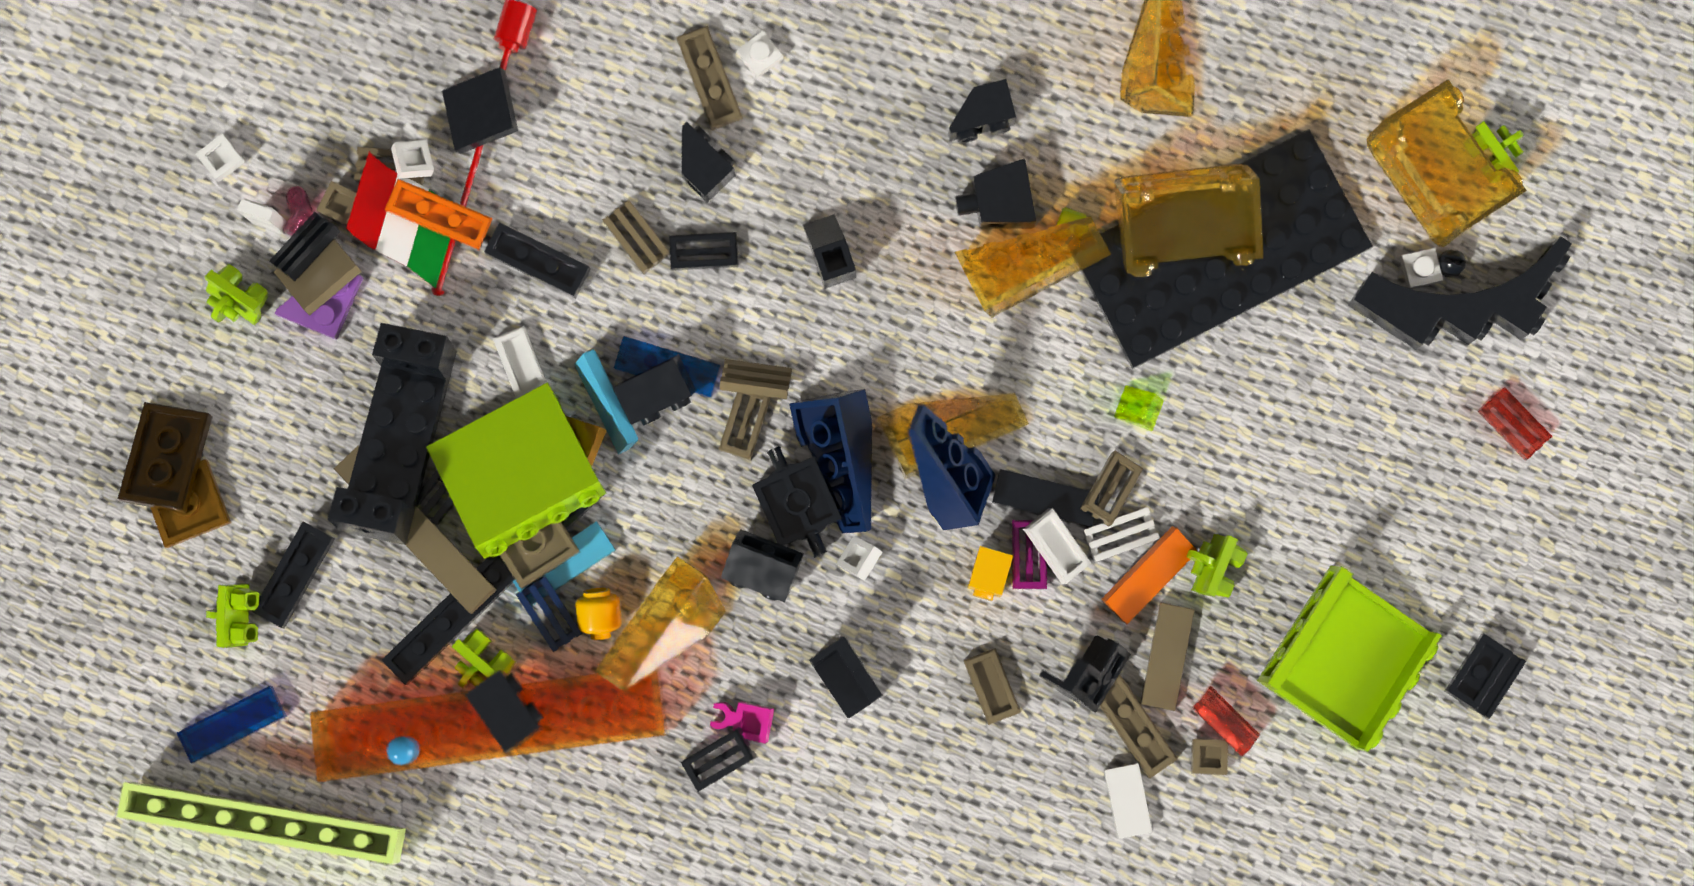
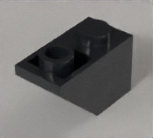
M1004 79L973 87L949 127L948 137L950 141L958 139V143H967L976 140L978 134L991 132V135H1000L1011 130L1010 126L1015 125L1016 114L1007 80Z
M686 122L682 125V177L708 203L736 176L735 170L732 167L735 162L723 149L717 152L709 144L711 138L700 126L697 125L693 128Z
M835 214L804 224L803 228L824 289L855 279L856 268Z

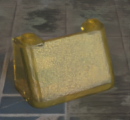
M1449 79L1384 119L1367 137V145L1371 154L1428 236L1440 247L1447 246L1527 191L1523 186L1521 176L1515 170H1510L1506 167L1496 170L1462 122L1459 115L1463 111L1464 97L1461 91L1451 84Z
M1230 164L1132 175L1114 180L1124 268L1127 274L1132 273V276L1135 277L1149 276L1152 274V270L1158 268L1159 262L1225 255L1227 259L1233 260L1235 265H1249L1254 262V259L1263 258L1259 177L1249 166Z

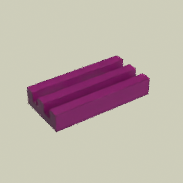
M1012 520V589H1047V562L1040 552L1039 582H1033V543L1026 533V582H1020L1019 528H1025L1034 520Z

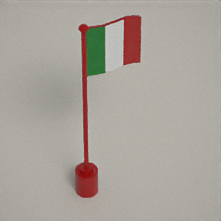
M516 0L504 1L494 40L499 42L498 47L504 50L500 67L506 70L510 53H518L519 49H526L537 9L533 6ZM484 145L475 149L460 205L466 207ZM369 151L346 228L367 247L412 270L434 287L431 288V291L435 296L443 295L445 291L442 290L456 241L385 211L391 193L399 179L398 174L379 161ZM409 178L400 179L414 186L422 188L426 191L434 193L430 189L416 183L415 181Z

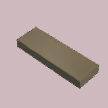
M708 26L676 37L711 130L713 131L743 120Z
M1159 603L1140 701L1141 705L1175 711L1194 609Z
M1119 674L1101 703L1100 708L1148 779H1150L1178 760V758Z

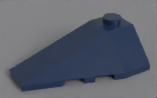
M866 390L838 392L789 403L799 444L801 447L807 445L812 457L816 458L843 519L837 522L841 533L870 531L872 419Z
M919 405L908 432L927 508L943 531L979 525L996 475L978 449L975 447L968 448L963 444L964 438L960 434H951L947 430L946 423L925 405Z

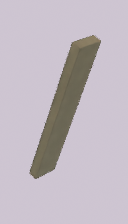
M359 445L334 468L348 485ZM416 506L406 546L459 603L472 614L496 589Z

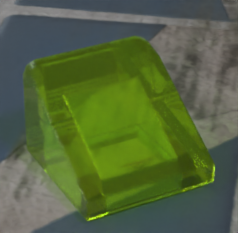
M1125 386L1114 417L1153 431L1164 401L1155 393Z

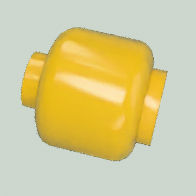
M602 587L584 590L583 596L576 600L578 629L583 633L590 634L592 640L608 639L611 637V632L617 630L622 625L620 600L616 594L610 593V588Z

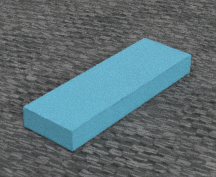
M593 349L585 352L576 361L574 366L617 453L621 454L628 451L638 441V437L613 390V386L596 351Z
M597 521L572 537L580 553L546 574L555 591L616 551ZM514 580V585L516 586L518 591H521L522 589L520 588L516 580ZM544 586L538 588L543 598L549 595ZM532 593L526 596L532 606L537 603Z

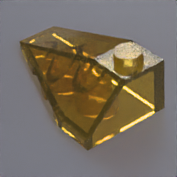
M1144 0L1122 68L1120 100L1140 113L1182 117L1194 115V75L1186 74L1184 57L1190 55L1189 44H1184L1179 29L1185 23L1182 0Z
M1015 393L910 403L877 417L904 479L919 474L908 432L919 405H925L946 423L947 430L951 434H960L964 438L963 444L968 448L980 447L1029 425Z
M677 556L649 593L595 672L625 691L655 672L665 662L683 654L684 650L693 644L705 640L726 612L707 576Z

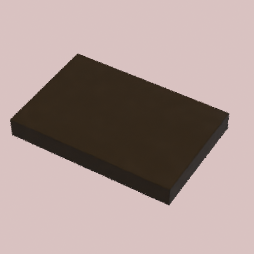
M144 402L117 499L124 503L186 513L213 416L206 412Z

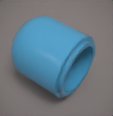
M399 736L389 742L387 755L395 764H409L418 757L419 745L410 736Z

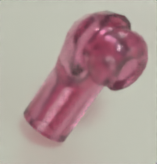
M300 186L291 187L286 194V202L291 216L283 231L290 236L312 214L308 194Z

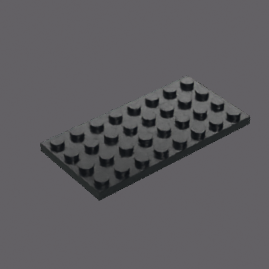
M1310 129L1071 248L1070 252L1131 368L1134 369L1370 250L1373 245Z

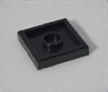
M501 67L442 90L454 151L457 153H465L518 131L506 72Z

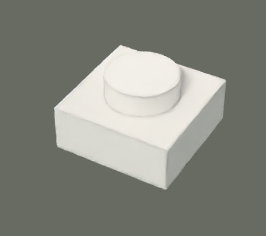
M761 31L736 50L739 57L757 79L783 60V55L764 31Z
M223 134L195 153L218 183L245 163Z
M427 140L394 142L391 151L399 179L432 175L434 167Z
M1435 248L1405 254L1400 257L1407 288L1414 289L1443 281Z
M853 536L836 565L865 581L881 556L882 551L874 545Z

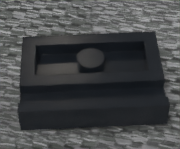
M1480 634L1444 692L1473 711L1475 710L1485 719H1490L1526 661L1486 634Z

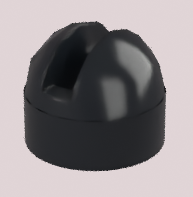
M1447 250L1438 258L1441 273L1445 277H1456L1465 269L1466 259L1458 250ZM1445 258L1460 261V265L1444 262Z

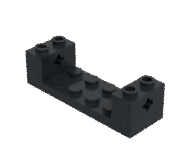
M380 323L372 356L381 367L348 489L336 486L327 518L340 532L401 545L407 544L430 456L426 446L434 441L457 350L447 336Z

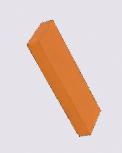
M400 179L397 180L385 207L386 212L479 251L493 221L491 217Z
M1172 526L1102 598V601L1123 623L1128 624L1190 560L1187 558L1188 551H1197V549L1176 527Z

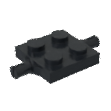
M780 446L775 447L774 450H769L767 454L772 461L775 471L766 479L753 484L752 487L777 543L786 546L797 540L807 539L814 558L821 556L819 550L822 555L827 553L828 551L819 533L827 526L843 518L816 458L813 456L800 463L787 464Z

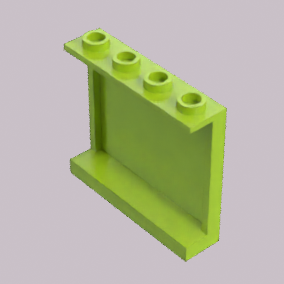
M548 382L426 446L475 548L484 559L489 556L494 557L502 554L507 550L508 546L519 540H527L534 537L538 530L543 527L564 521L571 512L581 507L592 506L599 501L601 496L607 494Z
M1330 565L1257 681L1354 748L1369 752L1370 749L1376 747L1383 737L1382 730L1388 720L1393 719L1400 711L1402 706L1400 701L1407 690H1411L1417 684L1420 678L1419 671L1424 663L1431 660L1438 650L1437 643L1442 635L1436 632H1429L1352 578L1353 573L1343 566Z

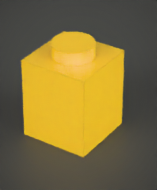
M982 546L979 547L967 587L974 590L973 596L988 601H993L994 596H1002L1013 555Z

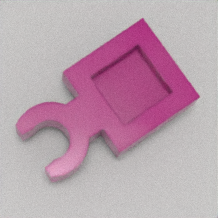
M741 701L738 702L736 711L726 702L714 704L713 708L724 711L725 719L723 722L718 720L711 721V727L723 729L733 726V730L741 727L744 732L742 735L745 739L764 744L768 743L774 708Z

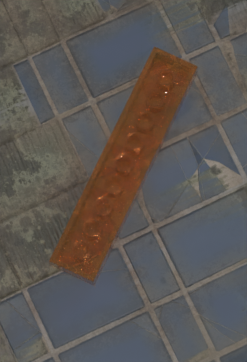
M650 666L521 684L524 690L519 693L527 704L533 701L544 718L539 722L544 729L510 753H505L465 696L469 691L310 712L317 782L337 781L668 736L660 667ZM399 736L414 738L419 745V755L416 760L403 765L393 763L387 755V747L392 739Z

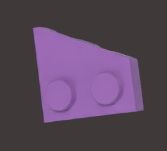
M357 275L310 316L293 296L276 309L275 315L337 340L363 278Z

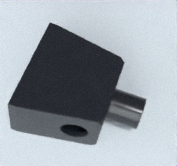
M1025 159L975 175L972 179L973 193L955 196L958 216L977 213L981 229H1031L1035 227L1036 216Z

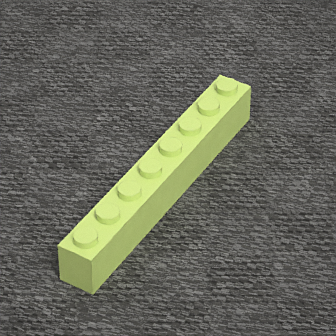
M123 782L116 816L118 818L387 864L400 863L406 828L138 782Z

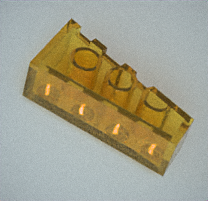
M1090 216L1048 227L1047 230L1017 235L1016 238L1005 241H994L983 244L982 247L956 251L955 254L982 308L993 318L1111 255V252L1097 225Z

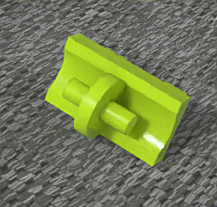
M1484 121L1475 127L1476 132L1463 143V146L1473 159L1487 149L1495 157V160L1481 169L1489 183L1493 184L1507 176L1511 179L1517 175L1519 170L1505 149L1509 148L1515 158L1524 153L1517 143L1518 140L1525 136L1522 131L1519 130L1512 135L1507 127L1503 125L1496 130L1503 140L1499 143Z
M227 264L218 273L211 269L205 275V280L208 281L206 292L211 295L206 303L214 308L211 318L216 322H221L225 317H228L235 322L239 316H242L255 326L261 318V308L268 299V291L255 282L245 292L237 288L243 280V275L231 264Z
M1214 534L1211 543L1203 541L1199 552L1194 550L1188 551L1187 558L1195 561L1191 573L1197 576L1191 589L1192 591L1214 597L1215 595L1227 598L1231 596L1235 584L1233 580L1224 576L1228 565L1240 568L1248 554L1236 544L1238 539L1230 535Z
M250 584L218 585L216 609L206 610V618L216 619V647L247 646L248 643L258 640V627L256 624L249 623V611L256 610L259 606V593L250 590Z
M479 629L474 630L464 640L458 639L451 646L472 664L469 668L465 663L459 661L454 667L462 675L458 682L462 689H465L470 683L475 687L482 683L484 680L478 676L480 672L487 678L499 670L505 671L508 675L516 663L503 650H500L490 663L485 660L481 654L492 640Z

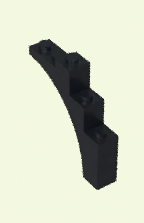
M1560 236L1550 244L1537 262L1524 273L1502 285L1475 293L1445 295L1420 292L1397 285L1371 272L1365 278L1348 306L1415 350L1423 344L1427 346L1431 344L1440 330L1436 327V324L1467 345L1476 339L1483 340L1493 325L1489 320L1521 340L1529 334L1534 336L1545 322L1542 314L1547 306L1538 300L1541 301L1551 288L1552 283L1548 280L1553 272L1559 273L1570 259L1566 252L1572 243Z

